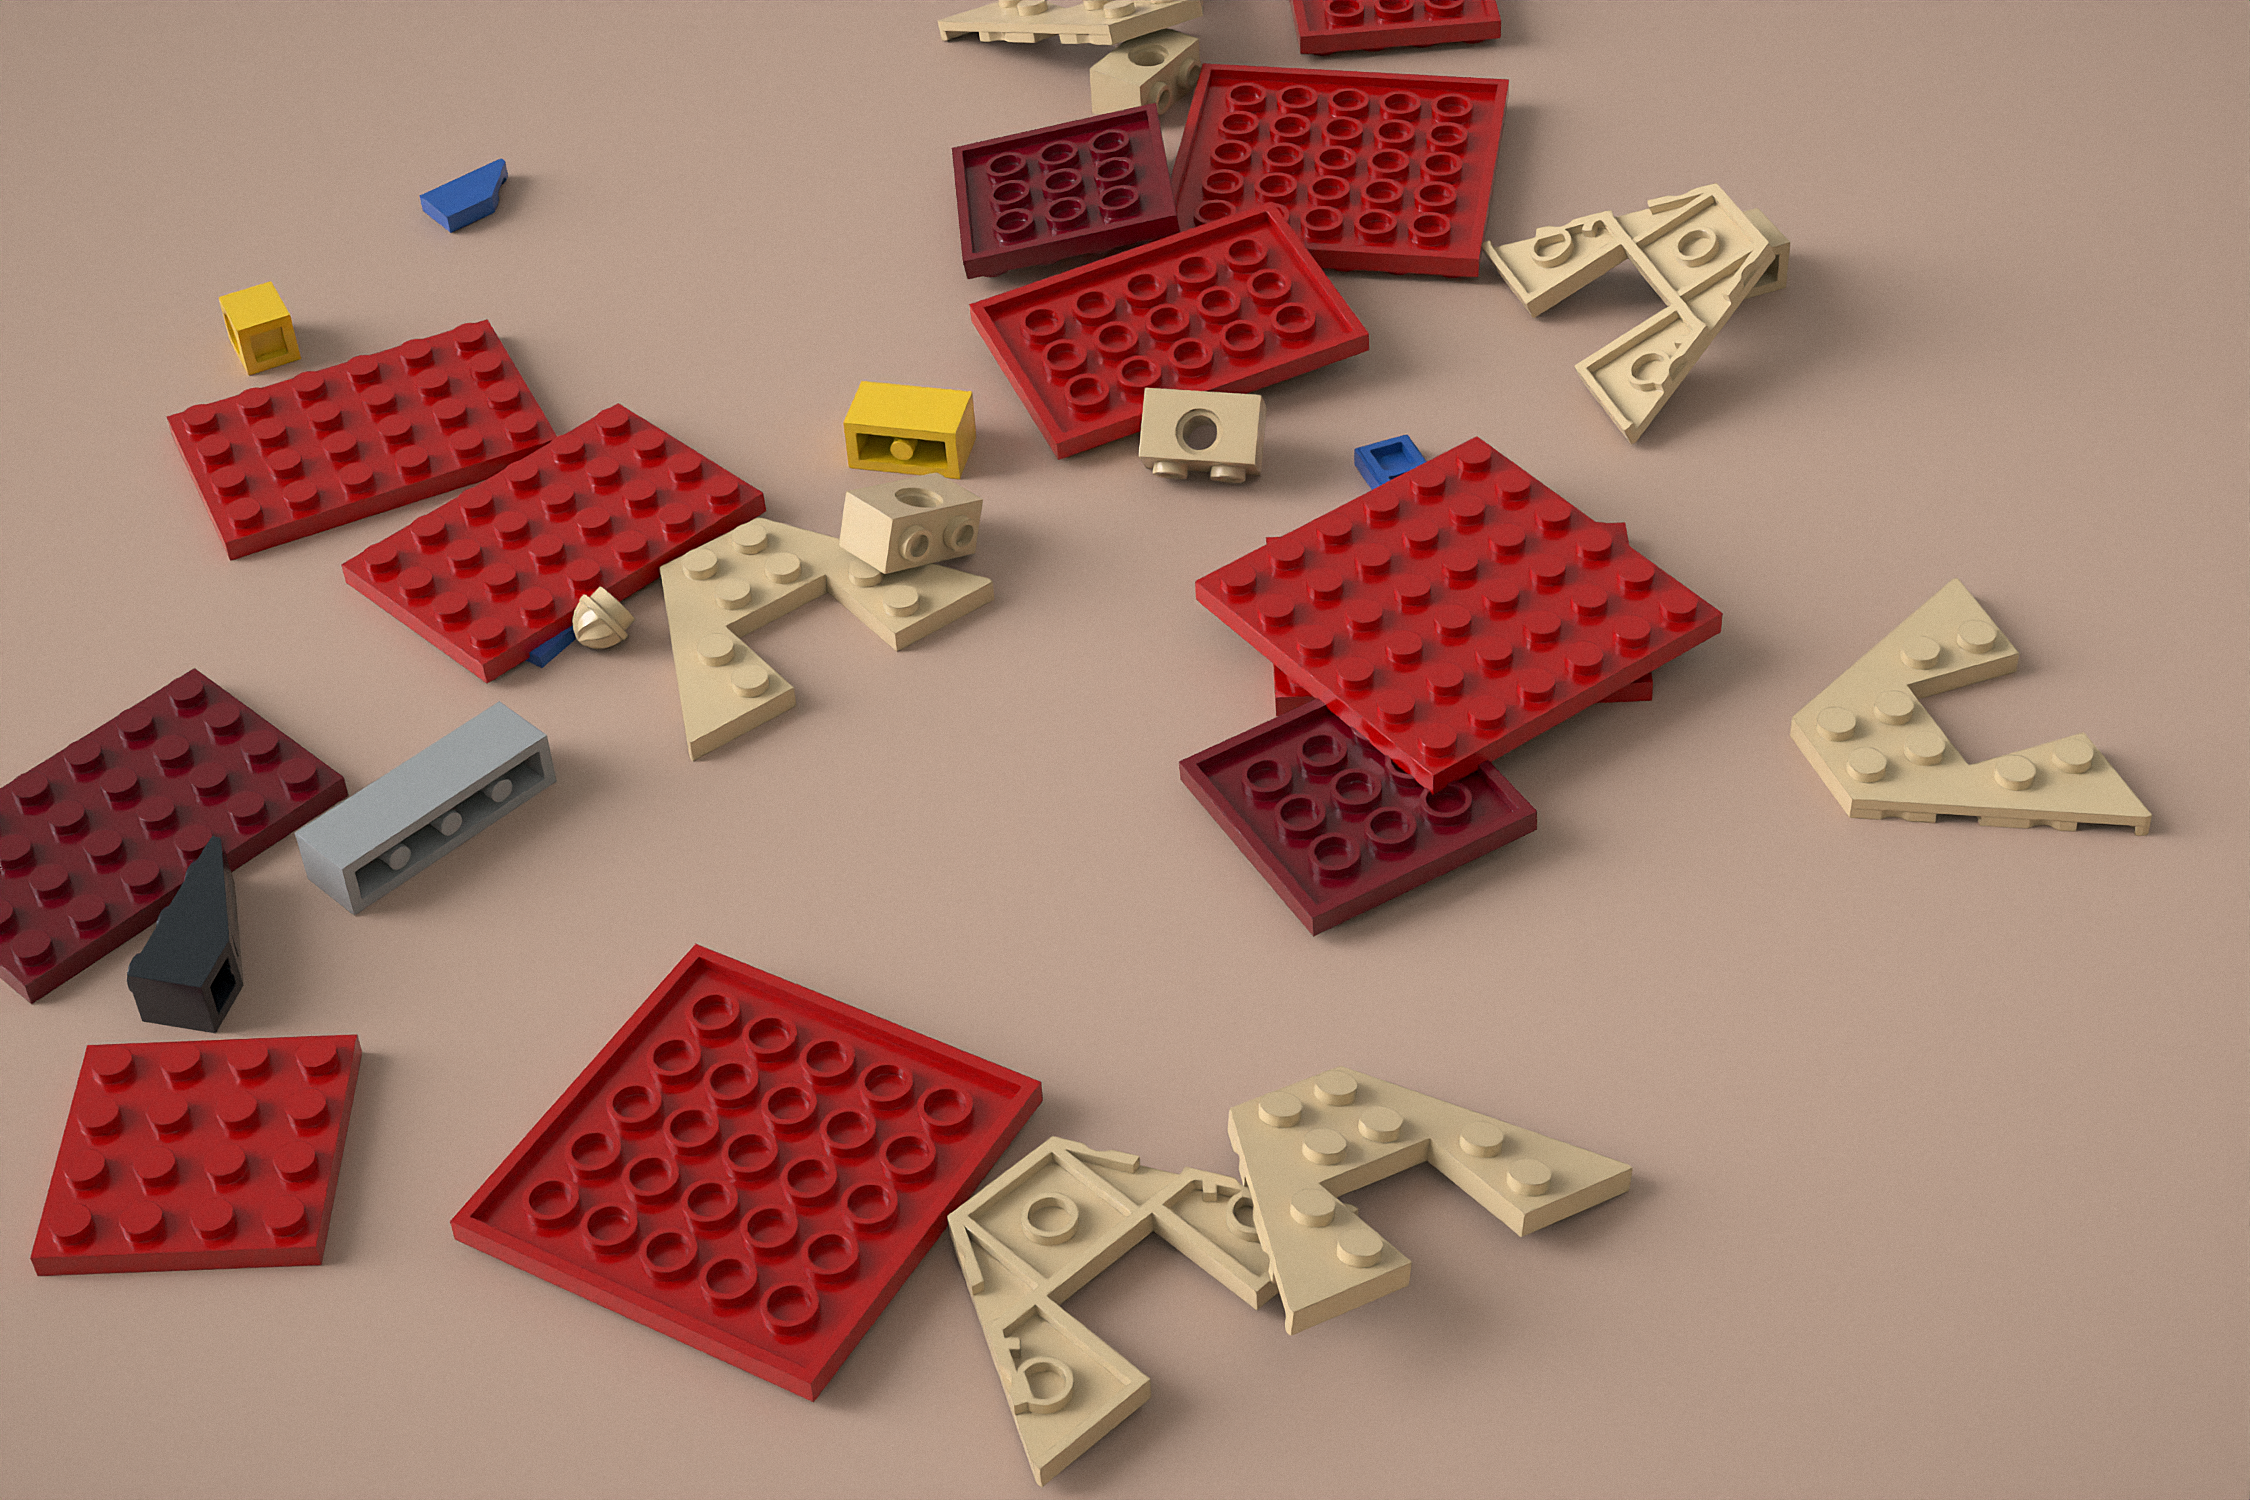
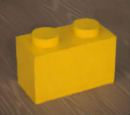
M861 381L843 422L848 466L853 469L912 475H926L937 472L946 478L960 479L977 437L972 391Z

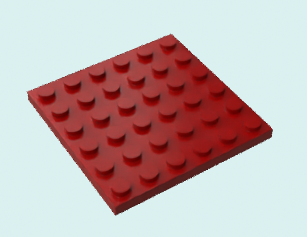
M1203 63L1170 178L1180 232L1272 201L1321 268H1333L1342 272L1353 270L1382 271L1394 275L1415 273L1442 275L1447 278L1479 277L1483 253L1482 243L1485 241L1509 99V79Z
M1478 436L1195 581L1196 600L1313 697L1319 698L1336 716L1350 727L1352 726L1359 731L1385 756L1388 755L1398 767L1407 774H1411L1420 785L1428 788L1432 795L1446 788L1450 782H1457L1478 770V765L1486 760L1490 762L1496 760L1721 633L1723 616L1721 611Z
M695 943L450 1220L454 1239L814 1402L947 1228V1216L969 1199L1042 1103V1082Z

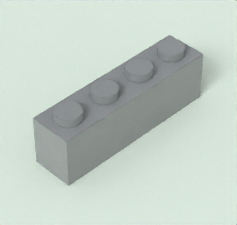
M500 701L295 832L307 878L346 910L356 915L555 783L557 780L547 735Z

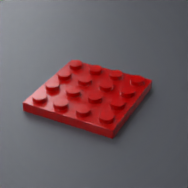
M358 1034L87 1045L30 1257L37 1276L322 1265L363 1053Z

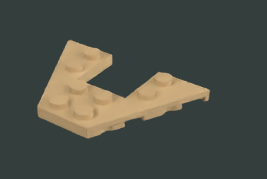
M998 0V2L937 21L941 40H950L971 32H979L980 41L985 42L1005 40L1007 42L1036 43L1043 39L1060 35L1061 44L1092 43L1096 45H1114L1202 17L1203 0H1083L1082 4L1070 8L1061 7L1047 0Z
M1717 183L1691 189L1679 196L1667 195L1647 200L1649 209L1614 217L1612 210L1576 218L1561 227L1549 225L1537 228L1536 237L1495 248L1491 240L1482 243V249L1489 262L1533 318L1555 306L1596 278L1604 275L1626 259L1632 262L1668 306L1574 365L1581 381L1631 445L1637 442L1776 258L1767 239Z
M760 517L740 525L734 530L661 566V579L690 759L695 761L797 706L794 687L740 640L741 637L829 593L898 652L993 601V581L986 577L933 563L884 574L839 546V538Z
M1958 578L1949 581L1792 717L1790 737L1849 818L1881 820L1886 817H1898L1910 822L1935 823L1937 814L1977 816L1980 826L2028 829L2036 825H2046L2058 831L2076 832L2077 822L2130 825L2137 836H2144L2149 833L2152 814L2084 732L1968 765L1918 699L2014 673L2017 670L2019 652Z
M1338 1066L1289 1086L1266 1093L1231 1107L1229 1111L1228 1135L1233 1151L1240 1156V1176L1243 1186H1248L1254 1204L1253 1220L1262 1250L1268 1253L1270 1258L1269 1275L1272 1284L1278 1285L1286 1313L1285 1329L1290 1336L1409 1286L1412 1262L1337 1199L1339 1196L1428 1161L1520 1237H1523L1628 1192L1630 1188L1633 1168L1629 1164L1343 1066Z
M1052 1136L947 1216L949 1235L1035 1481L1041 1488L1152 1397L1150 1378L1059 1306L1153 1231L1256 1310L1260 1309L1279 1293L1278 1285L1272 1284L1269 1275L1270 1258L1268 1253L1262 1250L1253 1220L1254 1204L1249 1187H1244L1234 1177L1185 1167L1180 1174L1141 1166L1140 1156L1116 1150L1095 1151L1088 1148L1084 1143ZM1348 1203L1344 1204L1358 1216V1208Z

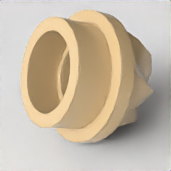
M600 586L590 597L584 594L579 599L580 602L574 611L572 622L575 636L582 645L593 649H604L624 641L628 637L625 630L636 619L604 588Z

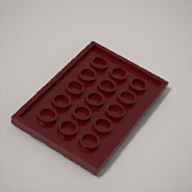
M196 668L174 679L168 685L131 708L124 710L118 716L81 739L69 744L60 752L0 788V978L32 1005L156 923L161 911L171 904L182 886L189 865L193 861L198 860L212 836L221 837L232 873L347 797L349 794L344 777Z

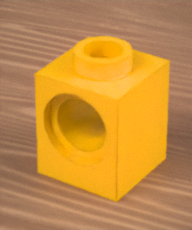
M271 281L218 297L229 340L248 376L301 359L290 313Z

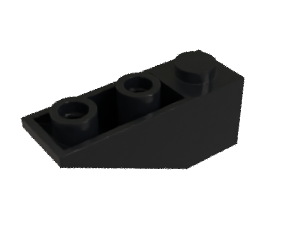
M212 836L198 860L193 861L189 865L184 882L171 904L161 911L156 928L141 953H137L132 958L129 964L127 985L133 993L142 1022L216 1033L244 986L235 883L221 837Z

